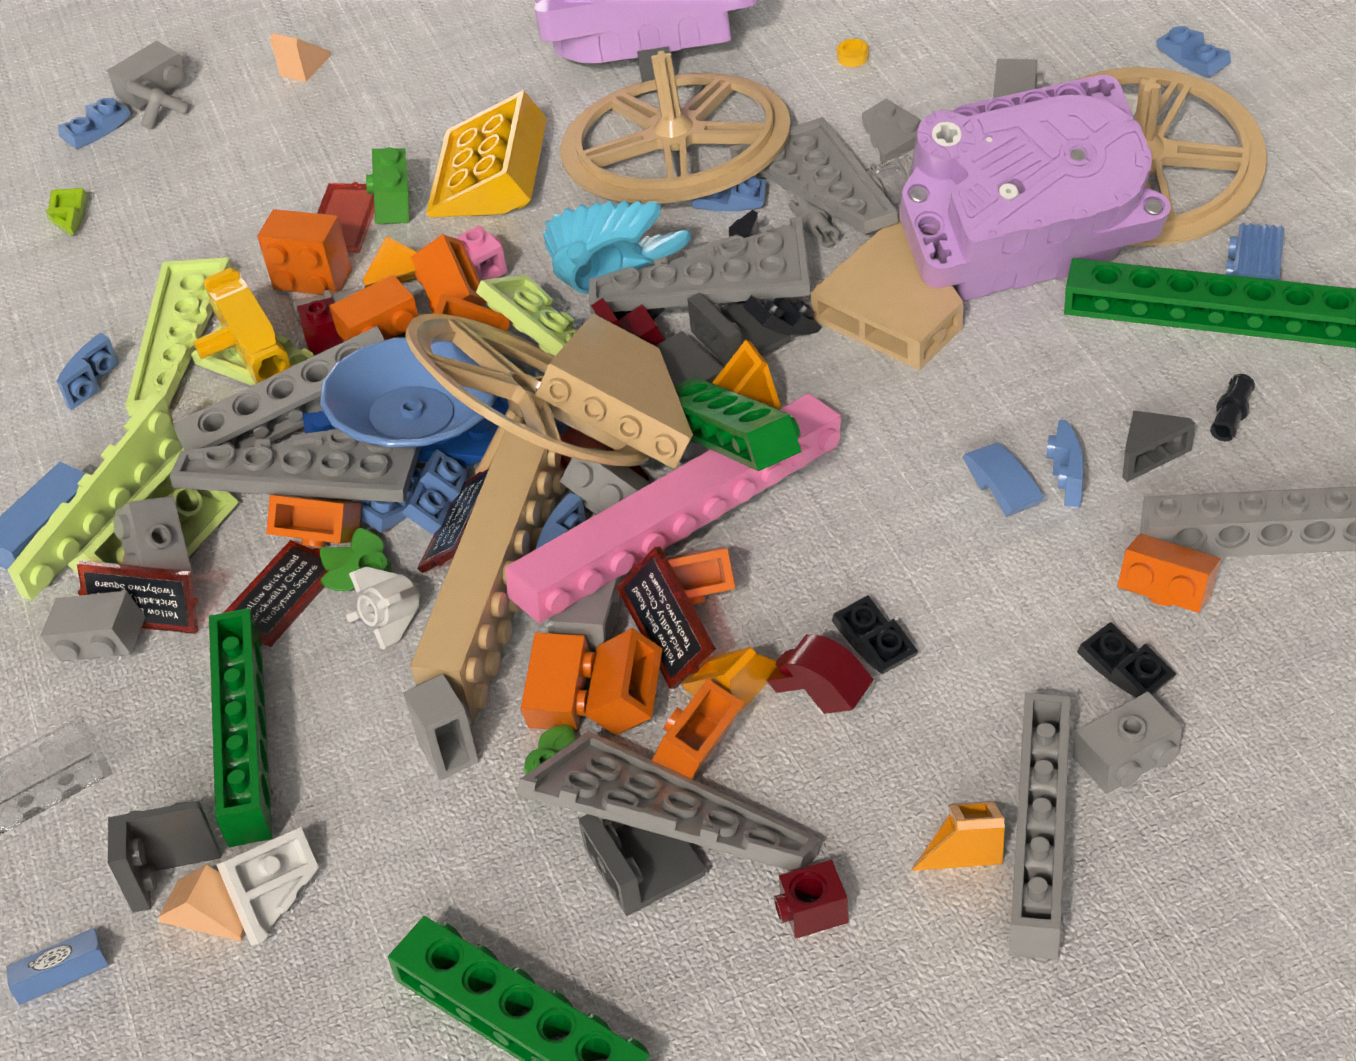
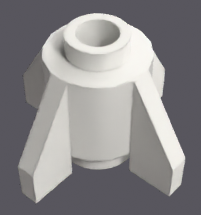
M363 567L349 573L356 591L364 590V592L357 599L358 610L346 615L348 622L350 623L362 618L369 626H380V628L373 631L381 649L399 642L419 607L420 593L416 584L404 575L370 567Z

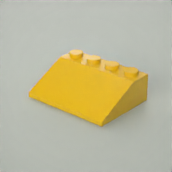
M524 90L446 130L426 211L430 218L505 214L515 208L521 209L531 201L547 117Z

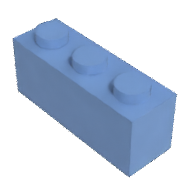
M60 461L0 516V567L7 570L38 531L46 525L62 502H71L79 487L77 483L85 475L84 472Z

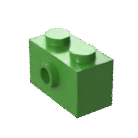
M387 147L372 149V173H366L367 194L374 195L375 224L409 223L405 148Z

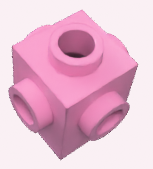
M479 225L456 237V239L463 241L480 281L498 278L507 273L503 247L495 235H490Z

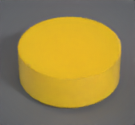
M847 39L837 46V60L843 66H861L869 59V46L861 39Z

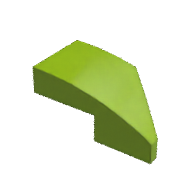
M84 188L51 190L49 206L45 210L49 221L65 233L75 235L84 215L87 194Z

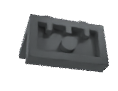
M701 293L687 298L691 332L725 366L745 340L751 341L761 356L791 341V335L778 333L763 327L743 307L746 301H740L720 311L715 303H710Z
M199 801L179 802L171 806L145 811H131L127 814L108 817L107 863L133 913L151 909V891L157 889L156 871L220 858V848Z
M589 814L578 819L585 851L626 916L706 875L704 865L686 841L625 824L614 829L611 824L604 826L599 817Z

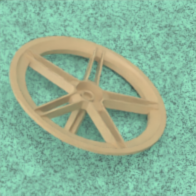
M658 51V55L651 56L655 79L643 83L639 82L617 90L586 108L566 130L560 146V156L563 168L571 180L581 188L597 196L620 202L625 200L627 203H634L636 201H641L643 204L649 201L657 203L681 202L729 189L762 171L785 147L790 135L791 122L785 103L769 88L745 78L725 74L690 73L675 75L671 53L665 54L664 51ZM707 85L680 109L677 86ZM657 90L660 110L634 96ZM734 90L756 101L766 115L765 123L703 120ZM609 109L645 129L583 150V142L587 131ZM692 144H751L742 153L723 164L687 175L686 148ZM661 149L664 150L667 178L646 179L627 177L609 172L601 167ZM680 150L681 176L674 177L671 152Z
M1117 68L1078 78L1109 75L1117 79L1120 85L1139 84L1135 120L1141 126L1148 148L1151 149L1152 163L1149 176L1155 175L1159 193L1168 199L1171 208L1163 231L1157 238L1129 246H1165L1201 238L1228 225L1252 203L1264 180L1267 164L1265 141L1254 118L1230 94L1203 79L1161 68ZM1161 86H1167L1168 88L1160 98ZM1176 90H1181L1161 125L1156 124L1158 117ZM1190 93L1203 99L1222 113L1235 130L1240 147L1169 140L1165 137V134ZM1162 166L1238 171L1230 185L1212 201L1194 210L1175 215ZM1147 179L1145 187L1151 189L1149 180Z
M424 314L410 321L405 336L411 351L418 361L454 397L499 426L475 471L477 476L488 472L505 430L550 451L583 461L612 466H637L650 459V456L535 396L544 375L538 377L530 376L522 372L502 354L545 373L549 363L555 356L544 352L538 345L502 329L459 316ZM441 341H452L479 366L433 354L431 345ZM462 386L506 398L509 405L506 414L504 415L485 404ZM554 418L615 450H592L562 442Z

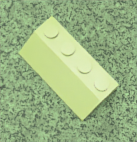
M182 448L168 459L128 502L174 496L189 557L239 501L228 491L172 488L170 474L180 452L185 450ZM115 515L67 564L84 580V572L126 576L123 569V556L125 554L122 541L117 538L114 531Z

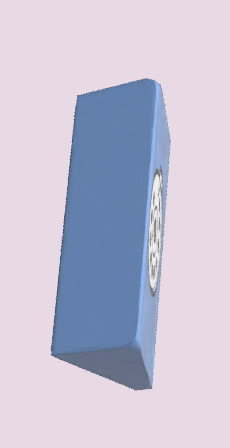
M94 927L6 966L8 986L17 1003L22 1005L107 967L108 963Z

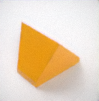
M386 236L363 278V287L366 288L391 275H394L400 282L415 279L416 268L411 256L417 252Z
M745 340L712 384L778 410L782 409L768 364L752 342Z
M752 647L708 657L682 686L687 692L695 696L705 681L709 679L744 702L739 711L740 713L768 683L767 679L775 670L777 660L757 654Z
M994 801L950 804L949 815L911 871L1003 864L1004 817Z

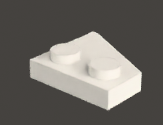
M302 827L293 829L216 864L251 946L265 941L269 935L267 932L280 914L288 910L296 899L298 890L309 882L319 868Z

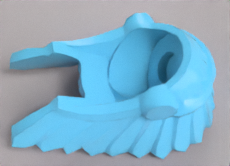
M625 200L617 206L609 201L603 205L596 202L589 208L583 204L576 210L565 208L562 215L554 214L552 220L545 222L546 230L543 231L545 246L553 259L554 274L574 290L589 294V279L628 267L639 270L642 267L653 264L654 259L678 252L689 243L692 236L689 230L677 233L672 231L663 236L661 234L651 238L646 236L640 240L642 235L660 216L661 204L651 201L643 204L641 201H636L630 205Z

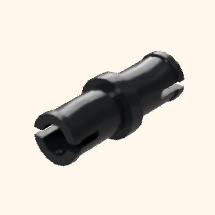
M1235 374L1233 379L1231 378L1226 393L1219 398L1216 406L1218 413L1210 427V432L1215 439L1226 442L1231 441L1236 436L1240 421L1245 419L1248 414V401L1255 388L1254 380L1250 376Z

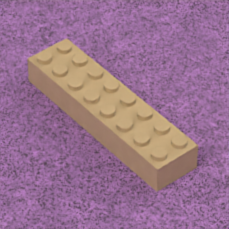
M507 430L503 433L410 665L416 686L443 674L458 699L463 700L473 720V723L470 725H474L479 710L485 709L487 705L489 682L491 677L497 676L501 663L500 653L503 644L510 642L514 614L521 611V608L507 597L506 566L536 550L541 530L556 508L558 495L563 494L566 488L564 484L559 482L565 472L561 471L560 466L562 454L533 444Z

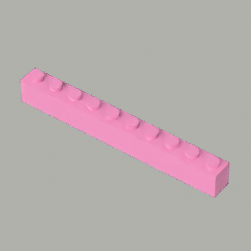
M811 394L804 395L780 409L792 415L798 423L801 433L800 438H798L801 453L761 471H756L710 449L506 566L507 597L539 624L553 615L561 613L568 606L587 595L593 594L600 587L626 574L630 569L645 560L658 555L662 550L688 537L692 532L709 522L717 520L724 513L741 503L747 502L754 495L777 484L781 479L796 470L804 468L811 461L827 452H831L839 445L841 415Z

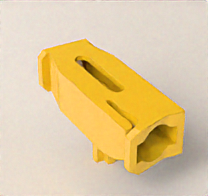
M230 267L207 277L203 284L213 311L223 328L193 341L200 359L202 360L234 346L255 384L290 368L285 348L281 346L270 321L237 269Z

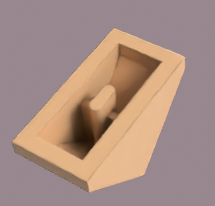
M271 33L270 40L278 70L282 77L306 82L330 56L331 51L297 38Z
M207 864L177 881L158 916L161 923L237 941H242L246 934L220 873Z

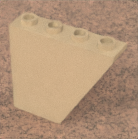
M898 214L899 223L880 229L865 244H861L856 252L844 263L839 264L835 271L822 283H818L814 287L810 297L812 309L815 311L812 318L852 339L917 370H921L963 329V300L953 286L933 288L923 282Z
M593 313L549 363L535 396L673 469L677 468L693 436L660 349Z

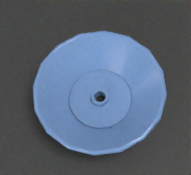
M406 337L392 338L361 347L338 361L323 380L321 386L320 406L332 426L357 441L379 446L415 448L431 445L457 437L484 419L483 416L454 397L425 369L411 351ZM441 341L431 345L433 354L479 366L452 341ZM462 386L490 407H492L497 399L496 395Z

